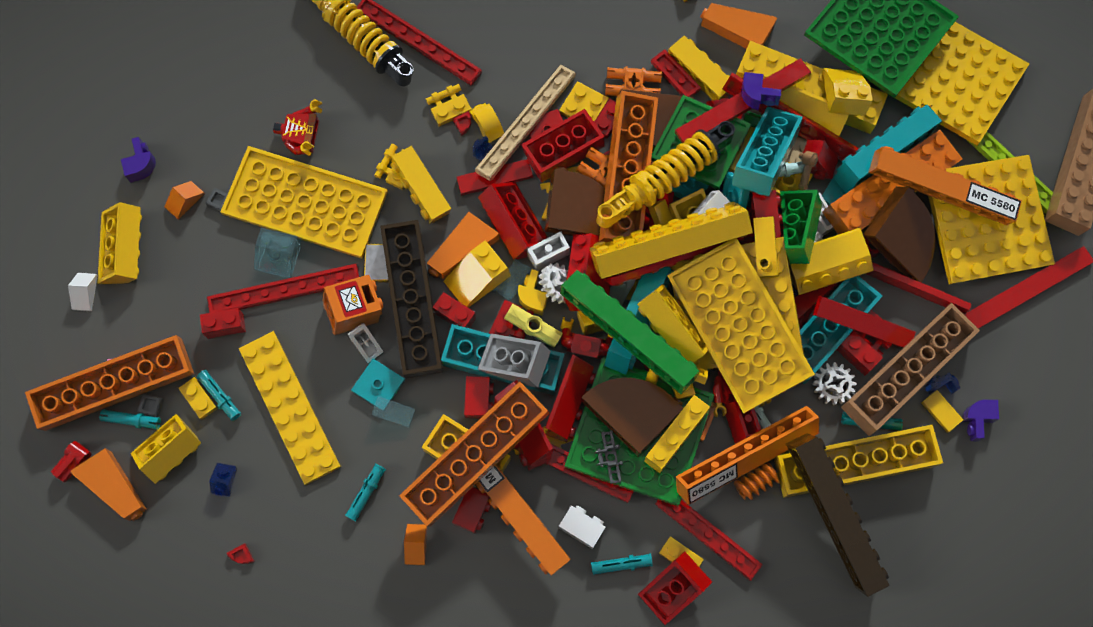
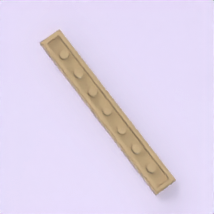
M560 65L476 167L475 172L491 181L576 77V73Z

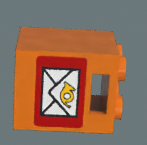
M369 275L324 287L323 307L328 315L334 335L351 331L362 323L368 326L379 322L380 315H382L383 302L380 297H377L375 292L377 291L376 283L374 280L371 281Z

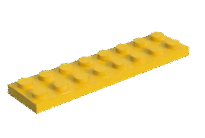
M272 331L240 347L239 351L304 485H308L340 468L341 465L275 332Z

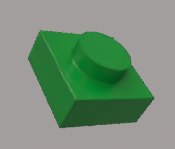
M747 111L743 120L751 123V127H757L762 115Z

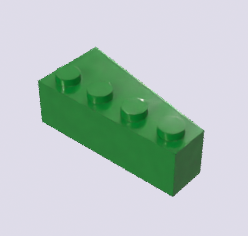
M818 190L780 191L784 244L790 264H809L822 209Z

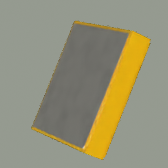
M367 244L365 248L364 276L369 275L371 281L389 282L383 244Z

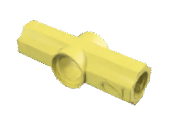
M514 304L511 305L504 317L505 320L524 330L527 335L534 336L553 348L563 334L543 322L539 316H533ZM529 322H535L538 329L532 330L529 327Z

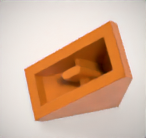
M192 181L172 187L164 207L179 220L205 193Z
M407 524L404 539L405 565H425L427 526L424 524Z

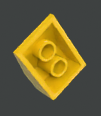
M823 68L828 112L865 116L873 100L870 85L862 74L852 70Z
M485 240L471 250L443 282L457 300L469 308L508 279L511 274L508 267Z

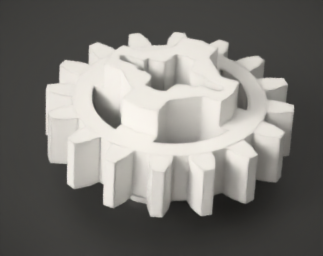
M550 263L541 270L542 273L539 275V278L542 279L539 284L543 285L541 291H546V297L551 296L552 302L557 300L558 304L566 303L560 292L561 285L567 280L568 270H565V265L559 267L558 263L554 265Z
M836 362L831 367L828 363L824 365V369L820 367L818 369L819 374L816 373L814 375V378L817 380L812 383V385L817 386L814 393H820L818 399L824 397L826 404L832 401L833 405H836L837 401L843 404L845 399L849 400L851 398L850 394L855 393L852 387L857 385L856 382H852L855 375L848 374L851 369L844 370V364L837 367ZM826 375V382L822 384L823 376ZM831 382H833V383H836V382L839 383L837 386H836V385H829ZM844 384H846V391L843 393V386Z

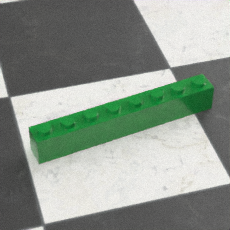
M576 270L561 285L560 294L679 394H682L695 381L699 370L692 361H687L679 350L670 347L662 336H657L646 323H641L636 319L634 313L624 309L617 299L607 295L605 290L601 286L595 285L588 275Z

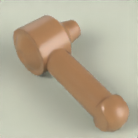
M811 151L799 154V159L804 164L801 181L798 185L799 190L808 189L811 169L818 161V154Z

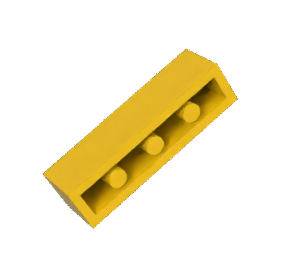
M683 36L668 49V53L712 100L724 99L730 95L722 90L729 75H726L717 63H713L704 51H700L693 40Z
M412 145L393 155L390 165L393 171L399 173L402 178L400 181L405 189L408 188L412 195L410 197L415 205L418 204L421 208L420 213L424 220H428L432 224L449 214L451 207Z
M693 395L647 454L644 462L658 473H661L708 413L710 406Z

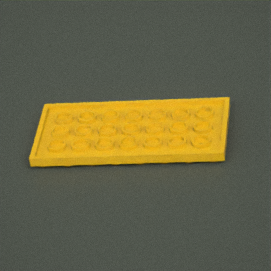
M248 146L220 212L222 215L362 259L388 190Z
M737 238L725 242L667 275L743 413L756 408L815 375Z

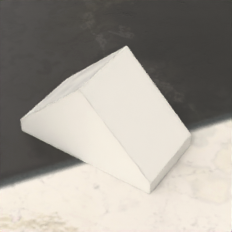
M77 273L69 283L68 289L72 310L92 311L97 274Z
M364 323L348 333L349 338L367 363L383 353V350Z

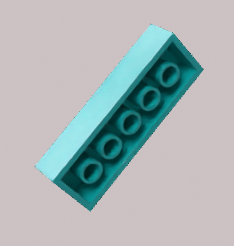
M928 104L923 108L917 107L911 112L910 117L907 118L905 116L897 122V126L887 128L883 132V136L877 135L870 141V145L860 147L856 151L857 154L853 157L851 155L847 156L842 161L843 164L836 169L837 174L833 179L847 193L873 175L868 172L876 150L888 146L898 153H906L927 139L942 122Z
M767 106L735 167L732 185L760 195L769 196L799 135L803 117Z
M663 267L655 273L641 275L626 309L634 313L636 319L641 323H646L649 327H651V322L647 317L641 315L637 304L662 284L668 289L670 280L667 275L674 272L671 267ZM613 338L604 366L626 375L628 369H633L637 359Z
M856 276L844 280L828 299L868 313L881 299L882 295L861 277ZM813 315L802 327L800 334L804 356L815 374L853 330ZM811 378L803 381L802 383L805 385Z
M454 324L451 325L441 358L442 366L483 377H490V379L509 384L512 383V381L478 370L491 334ZM550 350L551 352L538 388L524 386L527 389L555 395L565 354Z

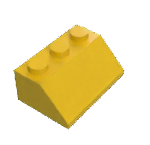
M175 414L130 454L138 468L156 484L159 480L164 479L174 467L179 466L186 456L195 452L201 442L185 422Z

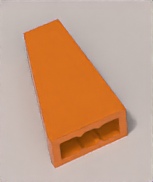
M711 3L708 9L705 8L700 16L702 18V27L747 49L750 41L764 45L777 20L774 16Z
M468 212L427 262L428 272L435 278L439 276L441 279H445L465 256L485 240L490 246L495 244L499 240V233Z
M105 448L71 470V473L124 519L129 521L137 520L147 510L112 451Z

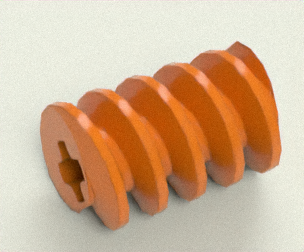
M769 462L762 464L760 468H755L753 470L754 473L748 472L747 477L741 476V482L739 480L734 481L736 490L744 500L745 497L753 500V492L759 496L758 489L766 492V484L772 488V480L780 483L775 469Z

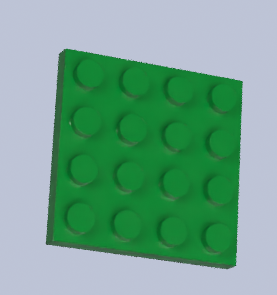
M683 95L652 153L651 160H660L661 156L668 154L670 150L676 149L677 145L682 143L675 134V129L711 110L713 107ZM739 118L730 121L735 127L732 142L720 150V159L709 166L704 165L702 171H696L695 176L690 178L718 190L720 189L751 128V123Z

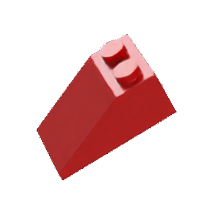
M684 551L638 595L662 623L666 625L704 592L712 581Z

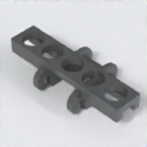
M612 431L601 432L604 449L601 450L599 448L598 451H595L599 458L597 466L603 468L604 465H607L610 484L620 483L619 466L623 465V461L618 463L615 450L619 449L620 445L615 446ZM605 435H610L611 441L607 442ZM602 453H605L606 462H603ZM613 454L615 460L609 461L607 456ZM616 466V470L611 471L610 467ZM614 473L618 476L616 481L612 479V474Z

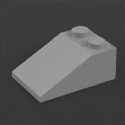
M491 334L478 370L512 382L517 380L523 385L538 388L551 351L538 341Z

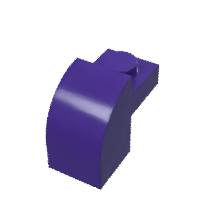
M744 72L741 94L746 105L755 110H759L760 104L767 106L779 105L781 89L763 88L764 74Z
M139 137L132 138L135 155L121 159L124 176L130 183L148 177L156 165V159L149 151L146 142L143 143Z
M980 400L964 411L962 422H969L967 433L970 436V441L979 442L984 439V423H994L999 420L998 400Z

